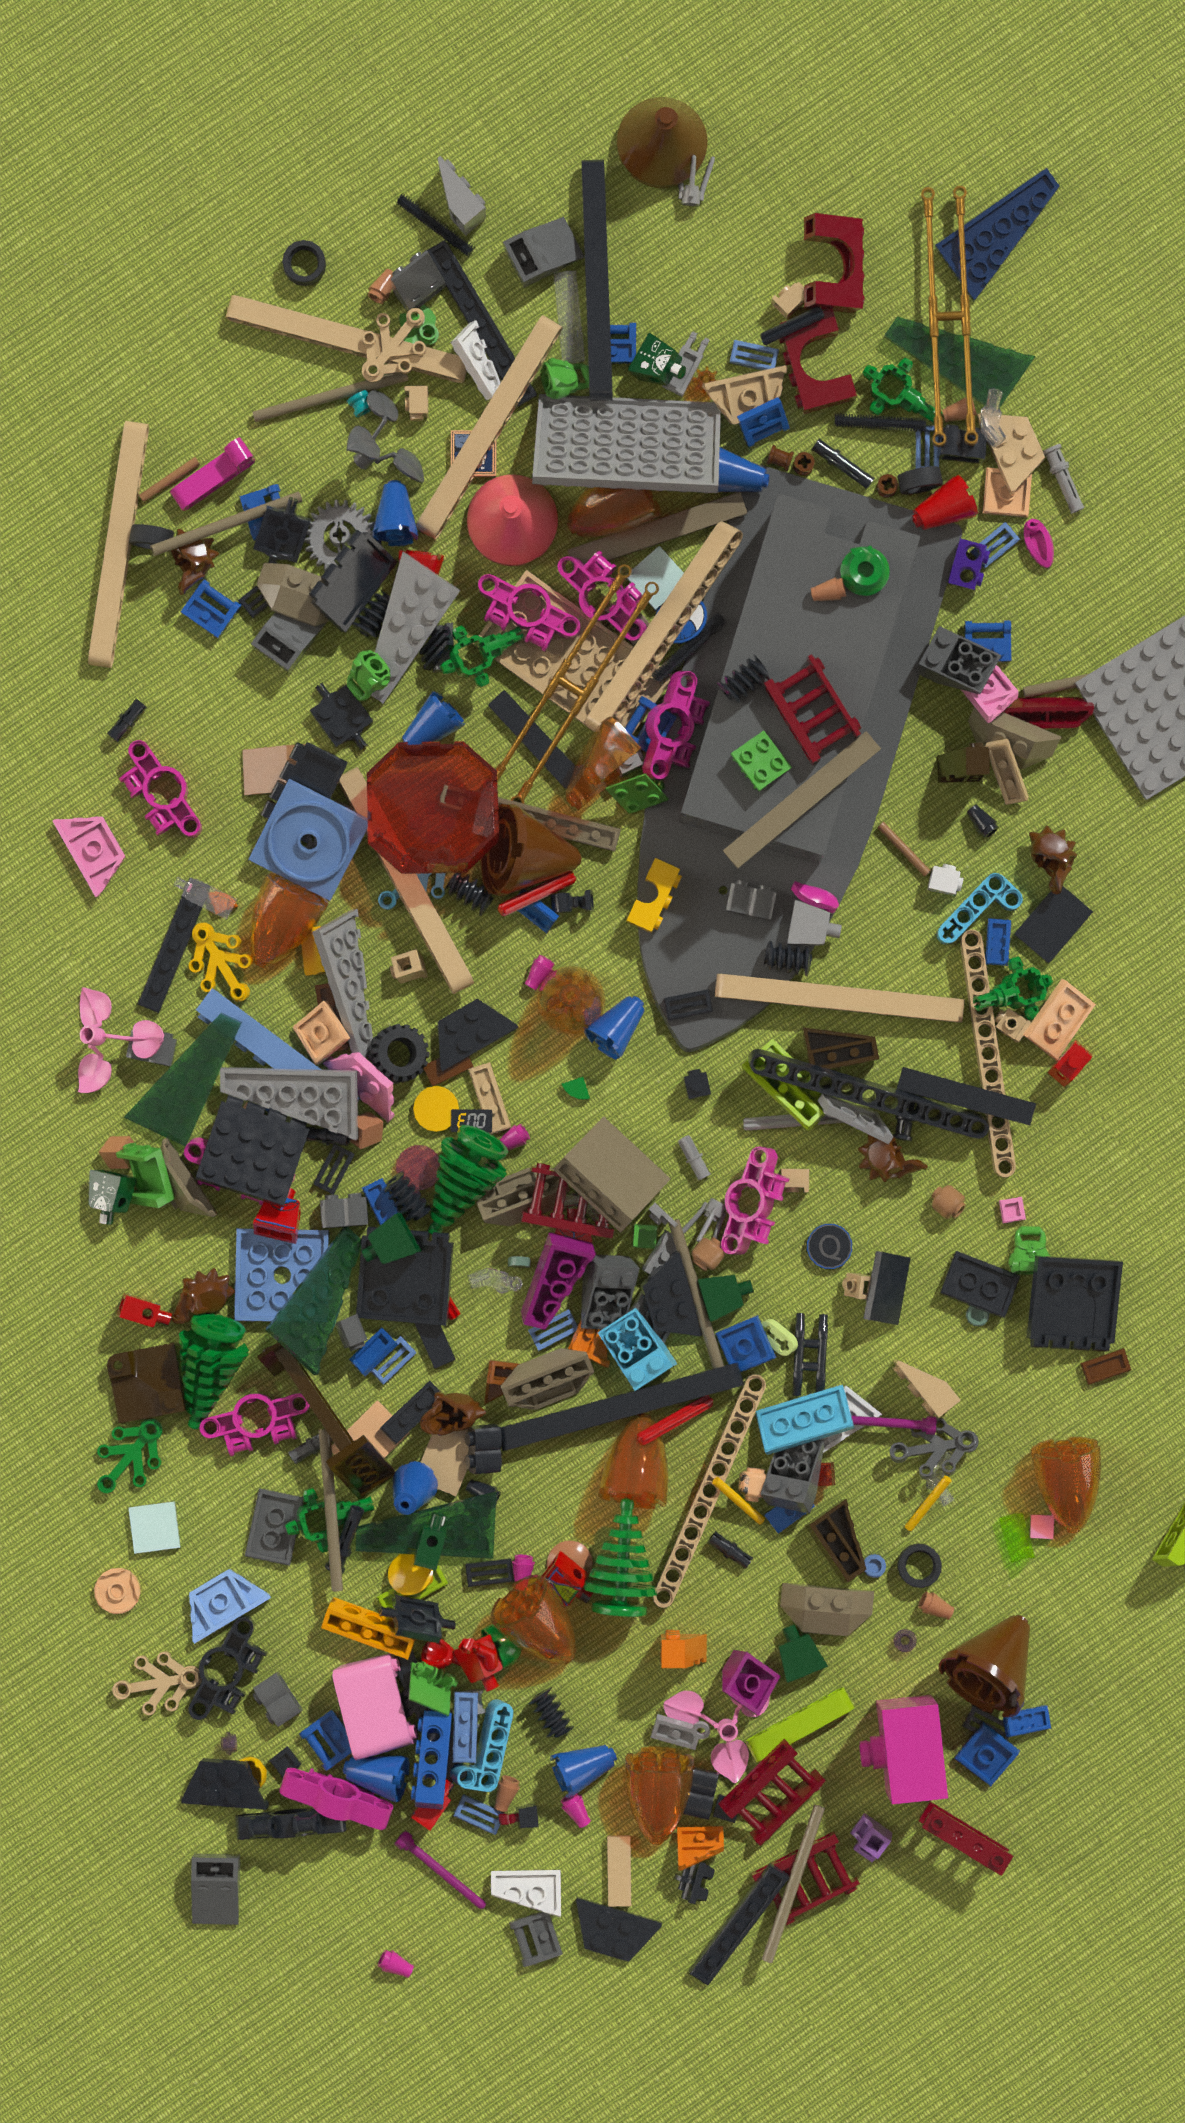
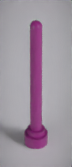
M852 1416L854 1425L921 1429V1432H926L928 1435H935L936 1416H927V1418H922V1420Z
M404 1830L394 1842L396 1847L400 1850H409L479 1909L486 1907L483 1899L418 1847L408 1831Z

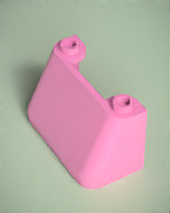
M388 1653L344 1664L333 1670V1682L351 1752L355 1760L416 1743V1738H418L416 1726L411 1725L410 1721H406L395 1678L398 1671H400V1662L397 1657H394V1654Z

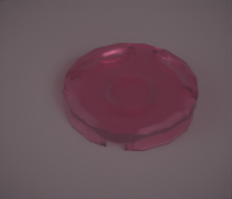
M425 1145L408 1147L400 1154L397 1160L396 1172L404 1171V1177L410 1178L409 1184H414L415 1190L428 1189L439 1179L436 1177L437 1169L440 1166L438 1162L439 1156L433 1149Z

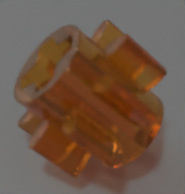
M708 366L702 372L697 369L698 378H692V382L697 383L694 391H703V396H706V391L702 387L704 377H708L710 382L717 381L715 379L717 371L710 372Z

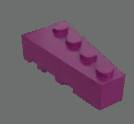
M549 1232L521 1310L524 1325L544 1330L547 1328L560 1309L564 1298L570 1294L577 1279L581 1278L588 1263L592 1262L596 1256L593 1243Z

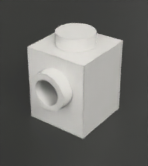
M952 865L933 866L927 890L954 896L956 891H961L963 878H960L961 872L956 871V867Z

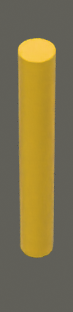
M945 1475L906 1523L905 1528L908 1531H913L952 1482L948 1476Z
M719 1477L713 1479L712 1484L759 1525L764 1522L765 1517Z

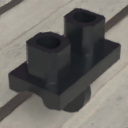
M701 1861L684 1869L682 1874L675 1873L674 1879L680 1881L678 1889L683 1891L681 1898L691 1904H696V1901H707L708 1889L700 1885L702 1879L711 1880L713 1878L715 1869Z

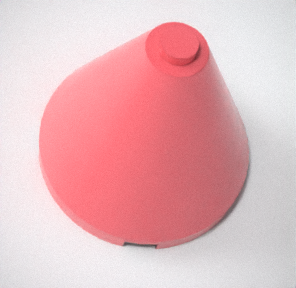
M503 475L488 481L475 493L468 508L467 527L472 542L484 557L504 566H521L541 557L549 549L556 536L558 514L553 498L542 485L532 484V479L526 476Z

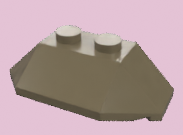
M264 563L256 585L271 611L314 627L329 622L311 603L313 598L309 595L318 581L325 584L321 580V576L288 564Z
M974 707L968 719L975 742L983 743V747H985L987 742L1008 739L1018 768L1021 770L1052 757L1061 739L1059 735L1003 712L992 722L987 723Z
M169 1138L162 1140L161 1151L175 1199L170 1201L172 1206L185 1212L210 1217L218 1216L219 1214L197 1184L196 1179Z
M531 1167L504 1177L477 1201L484 1223L513 1226L522 1222L520 1220L522 1211L528 1212V1208H531L537 1177L536 1172L530 1171ZM546 1175L540 1205L541 1214L554 1209L560 1177ZM568 1184V1187H567V1192H566V1194L570 1191L569 1184Z
M559 1348L517 1365L501 1385V1389L508 1406L537 1410L579 1393L589 1377L593 1375L594 1369L587 1352Z
M782 1583L780 1606L801 1632L848 1636L872 1615L874 1591Z

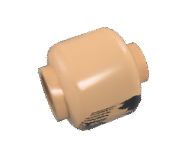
M747 1467L746 1471L740 1473L738 1492L745 1496L746 1501L758 1502L759 1498H763L761 1491L767 1476L765 1470Z

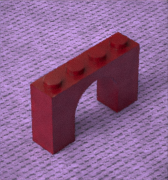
M813 213L804 217V240L832 245L841 255L844 267L842 277L838 283L814 281L804 285V308L813 309L820 306L822 310L833 308V311L854 313L863 309L865 301L863 282L865 275L863 272L864 227L862 218Z
M833 308L823 311V319L778 340L779 344H784L786 351L782 352L785 365H790L791 374H788L791 387H796L798 394L794 396L798 409H802L803 414L855 401L857 398L851 374L821 381L811 378L801 366L800 355L807 345L814 341L838 335L839 329Z

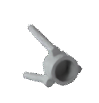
M692 156L689 185H685V189L683 183L678 185L679 199L682 200V205L699 206L700 201H704V192L715 157L712 156L710 158L699 191V186L694 185L696 156Z
M713 1198L708 1203L704 1202L701 1209L682 1228L683 1233L685 1234L705 1212L704 1216L707 1217V1220L697 1237V1241L700 1242L712 1221H717L713 1237L717 1239L722 1222L726 1216V1213H724L725 1205Z

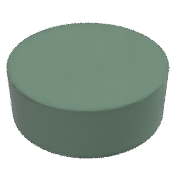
M521 1256L509 1257L508 1267L530 1268L531 1259Z
M969 1306L966 1310V1319L973 1326H982L988 1321L989 1313Z

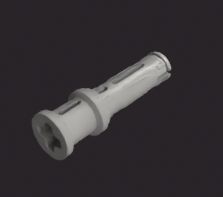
M1057 444L1044 450L1043 453L1051 467L1050 473L1052 475L1055 474L1070 512L1073 514L1085 507L1069 474V463L1065 461L1060 450L1062 446Z

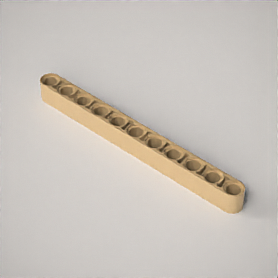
M231 296L225 317L230 321L367 358L366 345L362 340L366 330L245 297ZM374 333L376 335L374 348L377 359L382 353L381 334ZM372 335L365 337L367 342H372L374 339ZM403 341L399 347L413 345L414 343ZM421 345L415 347L417 352H422L424 349ZM426 347V352L422 356L390 357L386 364H398L400 360L408 359L412 364V371L456 383H464L467 374L465 365L458 355ZM403 363L401 368L408 369L409 364Z
M544 315L540 317L416 524L417 530L434 540L439 537L475 476L472 475L476 468H480L485 460L484 455L487 450H491L558 339L563 328L561 325Z
M125 421L88 665L112 668L131 551V544L129 543L131 527L135 524L149 434V424Z
M723 521L715 526L586 719V727L604 737H609L614 732L741 543L742 531Z
M356 767L342 774L338 783L353 811L371 820L365 833L450 990L455 994L473 985L474 981L360 770Z
M968 930L960 938V948L981 1088L1005 1095L992 1006L988 1007L986 1013L980 1015L974 1007L977 1003L973 1004L975 996H980L990 991L982 936L976 930ZM966 935H974L977 939V944L973 947L968 946L965 942ZM971 957L979 959L980 967L978 969H972L969 966L968 961ZM974 980H980L983 983L984 987L981 992H976L972 989V982ZM981 1025H986L990 1028V1035L988 1037H982L979 1034L978 1029ZM985 1047L993 1050L994 1055L991 1060H986L982 1057V1050ZM988 1070H993L997 1075L994 1083L988 1082L985 1078ZM985 1114L989 1127L988 1137L994 1173L999 1177H1009L1016 1170L1009 1120L1003 1119V1126L996 1128L992 1125V1118L994 1116ZM998 1138H1003L1007 1142V1147L1004 1151H999L995 1146ZM1001 1161H1007L1010 1164V1171L1006 1174L999 1171L998 1167Z
M717 974L715 997L960 1023L963 1020L965 1001L964 999L727 974Z
M752 1374L748 1376L740 1391L656 1585L657 1594L662 1590L670 1594V1599L664 1603L658 1601L657 1595L653 1596L655 1604L659 1607H668L674 1601L721 1492L716 1488L715 1494L707 1497L703 1494V1488L707 1484H712L713 1479L719 1477L724 1482L726 1481L766 1388V1382L760 1375ZM753 1378L760 1379L762 1383L758 1391H752L749 1388V1382ZM745 1399L750 1400L753 1405L751 1411L742 1412L740 1410L741 1401ZM738 1420L743 1423V1430L736 1434L731 1431L730 1426L732 1422ZM723 1443H733L734 1451L728 1455L722 1453L721 1447ZM716 1463H722L725 1466V1472L720 1476L712 1472V1467ZM699 1505L704 1506L707 1509L706 1515L703 1518H697L694 1515L695 1507ZM695 1527L698 1531L697 1536L694 1539L686 1538L684 1535L686 1528ZM685 1548L689 1553L688 1557L685 1560L677 1559L675 1556L677 1549ZM670 1569H675L679 1572V1578L676 1581H669L666 1578V1573Z

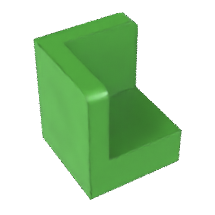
M634 1224L633 1247L654 1249L656 1246L657 1226Z

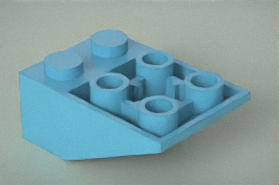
M634 1308L598 1332L634 1391L677 1365L666 1345L637 1308Z

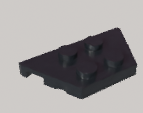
M475 999L438 1021L441 1071L447 1070L519 1028L518 1025L479 999Z
M675 1251L663 1266L660 1265L654 1271V1274L640 1285L651 1327L658 1331L702 1336L680 1252Z
M203 1758L199 1762L181 1799L182 1804L266 1810L269 1807L268 1801L264 1800L259 1791L260 1785L257 1779L253 1777L248 1762L238 1760Z
M577 1897L576 1899L584 1948L590 1951L629 1962L662 1927V1922L614 1907H608L607 1905Z

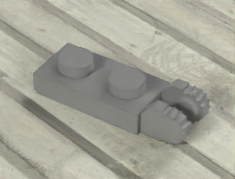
M693 331L685 346L683 345L679 352V355L682 357L681 365L686 367L684 377L679 379L673 376L667 386L662 385L663 388L681 397L686 392L710 341L704 338L698 352L690 349L697 338V333Z

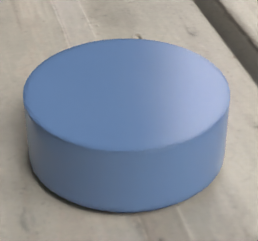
M870 1554L864 1559L867 1569L864 1572L868 1576L876 1578L885 1572L886 1563L880 1555Z

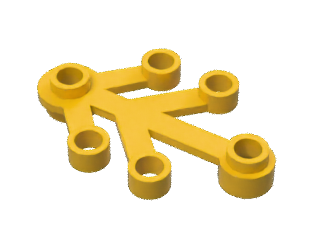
M202 922L197 924L192 931V937L197 944L194 958L189 962V969L194 973L202 971L204 968L202 959L205 948L210 953L206 977L200 984L201 989L205 992H210L212 988L215 989V977L218 967L231 988V998L238 1002L246 1000L250 995L249 987L245 983L238 982L226 961L237 963L241 968H248L253 963L252 957L249 954L239 955L219 950L215 942L225 943L228 948L234 949L240 946V937L235 934L217 933L209 923ZM201 930L206 932L205 938L200 936ZM232 937L236 939L235 946L230 943ZM243 957L248 959L247 965L242 963ZM195 961L199 963L198 970L193 967ZM206 981L211 983L210 989L205 987ZM237 988L242 992L240 997L235 994Z

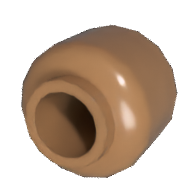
M946 1185L943 1188L939 1186L931 1195L933 1198L932 1208L946 1219L952 1217L956 1219L966 1207L964 1203L965 1196L951 1185Z
M714 1237L710 1240L702 1238L691 1251L692 1262L705 1272L707 1270H715L725 1257V1253L721 1249V1242Z

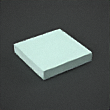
M658 546L632 569V574L627 580L630 583L633 582L635 588L642 594L645 592V585L648 582L658 584V593L653 595L648 602L656 611L665 602L684 573L665 551ZM650 584L648 586V591L650 593L655 592L656 586L654 584Z
M175 1501L129 1507L134 1554L181 1547Z

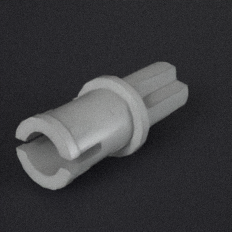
M689 1135L681 1138L678 1143L687 1158L686 1163L690 1164L697 1180L699 1181L710 1175L711 1173L701 1157L703 1154H699L692 1138Z

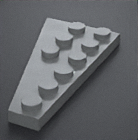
M402 552L375 653H378L389 667L391 675L387 687L380 691L376 690L371 695L381 703L385 702L460 592L458 588L405 552Z
M353 909L312 933L343 1027L351 1038L348 1040L352 1053L359 1052L366 1058L370 1055L368 1048L372 1045L373 1034L372 1026L367 1022L366 1010H369V1001H365L364 989L367 988L363 953L358 947V938H361L360 929H356L355 917H358V909Z
M220 1068L221 1092L246 1101H252L268 1109L277 1110L284 1115L309 1124L327 1128L331 1132H338L349 1136L348 1138L358 1139L357 1071Z

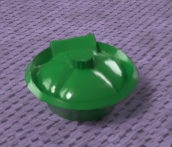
M870 545L850 548V552L842 561L840 573L844 585L851 592L868 596L879 592L886 585L890 569L885 556Z

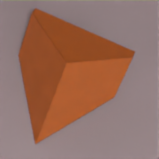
M490 1359L484 1405L504 1395L501 1385L519 1363Z

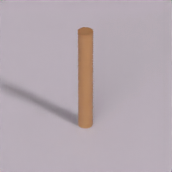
M196 457L192 458L139 494L143 502L147 501L200 465Z
M884 821L877 827L924 877L931 871Z

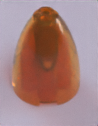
M587 487L574 504L568 516L569 522L566 524L573 535L576 533L581 537L607 536L644 525L661 516L662 512L657 500L653 501L652 498L654 496L651 490Z
M274 872L266 875L259 889L251 917L250 952L251 957L254 959L253 963L259 967L266 968V966H272L291 954L310 935L312 928L318 924L327 909L328 901L322 896Z
M563 966L552 971L541 983L537 995V1005L541 1017L549 1027L563 1034H579L584 1032L589 1025L603 1015L606 1003L605 991L600 980L592 972L579 966ZM570 992L575 993V998L572 1000L566 997Z
M641 1413L638 1414V1417H633L617 1437L609 1452L601 1475L598 1489V1497L600 1499L610 1501V1498H612L615 1502L620 1503L622 1499L630 1498L634 1500V1508L655 1509L656 1504L666 1507L668 1464L662 1436L646 1445H642L637 1440L639 1432L656 1423L655 1420L651 1419V1415Z
M1069 1437V1440H1059L1055 1443L1053 1439L1042 1441L1031 1448L1033 1470L1041 1496L1053 1518L1062 1529L1067 1530L1068 1533H1078L1085 1527L1096 1503L1101 1478L1100 1446H1098L1097 1440L1087 1437Z
M537 1574L526 1576L513 1583V1589L503 1599L498 1598L490 1615L492 1624L505 1638L524 1652L550 1663H570L576 1653L575 1634L569 1614L557 1592L546 1579L541 1578Z
M643 1747L641 1752L636 1754L628 1753L625 1756V1782L629 1805L641 1833L649 1843L654 1845L662 1844L674 1832L683 1816L691 1793L695 1760L690 1754L683 1756L675 1753V1748Z

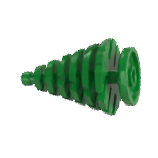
M461 1125L459 1127L457 1140L452 1137L443 1138L441 1142L442 1152L439 1155L438 1161L440 1166L437 1169L436 1175L439 1179L438 1181L436 1180L434 1190L438 1194L435 1193L433 1195L434 1207L433 1209L431 1208L430 1218L433 1220L428 1227L430 1235L433 1232L441 1233L443 1226H451L455 1222L454 1217H461L465 1213V1209L471 1208L475 1204V1200L481 1199L486 1194V1191L491 1190L497 1182L507 1175L505 1172L507 1170L498 1160H504L509 1151L499 1139L484 1130L470 1125Z
M210 1313L194 1315L190 1323L192 1329L189 1331L183 1330L179 1333L182 1372L186 1371L183 1375V1383L185 1384L184 1399L188 1401L186 1402V1411L191 1415L188 1426L194 1430L200 1429V1424L203 1421L202 1418L209 1416L212 1406L216 1405L220 1399L219 1396L226 1390L227 1387L223 1385L231 1382L235 1373L249 1355V1349L245 1343L237 1347L239 1341L245 1335V1327L229 1317Z
M624 1498L620 1501L621 1514H615L612 1520L615 1523H619V1527H611L607 1533L608 1536L618 1538V1541H604L601 1549L617 1552V1554H600L596 1560L597 1564L614 1567L593 1568L589 1576L602 1579V1581H587L584 1589L593 1593L613 1596V1600L595 1601L592 1604L591 1611L612 1616L640 1617L647 1615V1607L640 1603L627 1601V1597H652L657 1595V1590L652 1585L639 1583L651 1582L654 1579L653 1574L649 1571L634 1569V1567H650L648 1558L630 1555V1553H644L646 1550L644 1544L631 1542V1539H641L643 1537L640 1529L632 1528V1524H639L638 1516L632 1515L634 1500Z

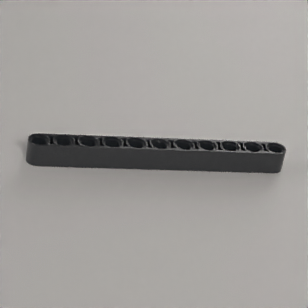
M604 159L581 160L590 401H613Z
M755 1049L748 1056L751 1070L758 1075L976 1139L986 1136L989 1130L985 1118L976 1112L763 1049ZM758 1057L765 1059L764 1064L761 1066L753 1064L754 1060ZM785 1064L787 1068L784 1072L775 1071L776 1066ZM802 1070L809 1072L808 1076L804 1079L797 1077L798 1073ZM822 1077L831 1078L827 1085L819 1084ZM845 1083L852 1084L851 1090L843 1092L841 1087ZM870 1089L874 1091L872 1097H863V1093L866 1090ZM887 1097H896L894 1103L890 1105L884 1103ZM909 1103H917L915 1110H906ZM932 1109L939 1110L938 1115L935 1117H929L928 1113ZM955 1115L961 1116L958 1123H950L951 1117ZM975 1122H982V1126L978 1130H973L971 1127Z
M737 1362L500 1427L502 1451L742 1386L744 1382L739 1364Z

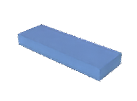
M455 1692L454 1763H476L478 1692Z

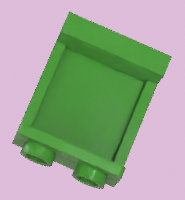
M129 1143L124 1145L122 1150L116 1152L117 1158L129 1160L133 1176L137 1178V1190L133 1192L130 1204L160 1208L175 1199L161 1148Z

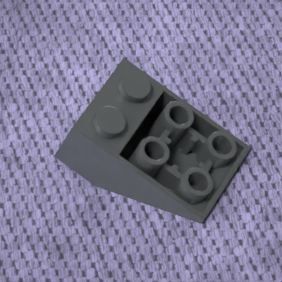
M564 217L523 231L503 241V248L524 288L585 258Z
M427 250L423 253H416L411 257L410 263L404 268L400 266L391 274L393 276L390 278L393 294L407 311L412 308H420L446 287L443 277Z
M275 612L260 630L251 645L290 674L326 623L314 627Z
M939 626L919 662L918 675L937 684L981 694L1001 655Z
M596 1255L592 1262H589L586 1266L582 1278V1328L604 1329L629 1312L640 1269L629 1256Z
M815 1440L774 1453L761 1491V1496L767 1505L810 1514L817 1494L824 1440Z
M194 1853L191 1867L192 1924L239 1925L240 1854Z

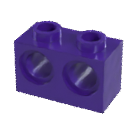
M960 538L948 583L976 590V586L981 587L984 573H981V568L983 564L987 565L990 551L987 550L988 546ZM976 547L980 552L978 559L969 560L967 557L968 549ZM966 569L973 572V579L968 583L961 580V573Z

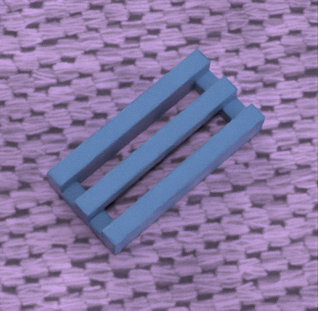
M734 340L730 364L757 370L775 368L779 349ZM741 347L773 354V358L738 351L737 348ZM736 356H740V357H745V358L754 359V360H758V361L768 362V363H771V366L765 365V364L756 363V362L746 361V360H742V359H737V358H735V357H736Z
M926 426L925 466H921V431L919 432L918 429L916 432V469L930 466V431H934V426ZM939 436L935 438L937 443L939 442ZM934 446V466L939 467V459L937 458L938 447Z
M1006 522L980 542V544L986 545L1005 529L1007 533L987 549L991 553L1010 536L1013 538L988 559L987 565H982L984 569L1020 540ZM974 547L970 551V553L974 555L976 559H978L980 555L978 553L979 550L976 547Z
M569 1309L553 1317L549 1324L565 1316L569 1320L536 1336L534 1332L540 1330V1328L533 1327L528 1330L538 1351L576 1332L578 1326ZM569 1324L573 1326L568 1331L540 1344V1339Z
M402 1336L396 1340V1343L398 1345L401 1343L403 1347L378 1371L375 1368L371 1371L383 1385L417 1353ZM408 1350L410 1353L383 1378L381 1374L400 1355Z
M463 1794L454 1817L496 1835L500 1826L499 1819L464 1805L466 1801L497 1816L498 1814H504V1812ZM463 1809L495 1824L494 1828L460 1813Z

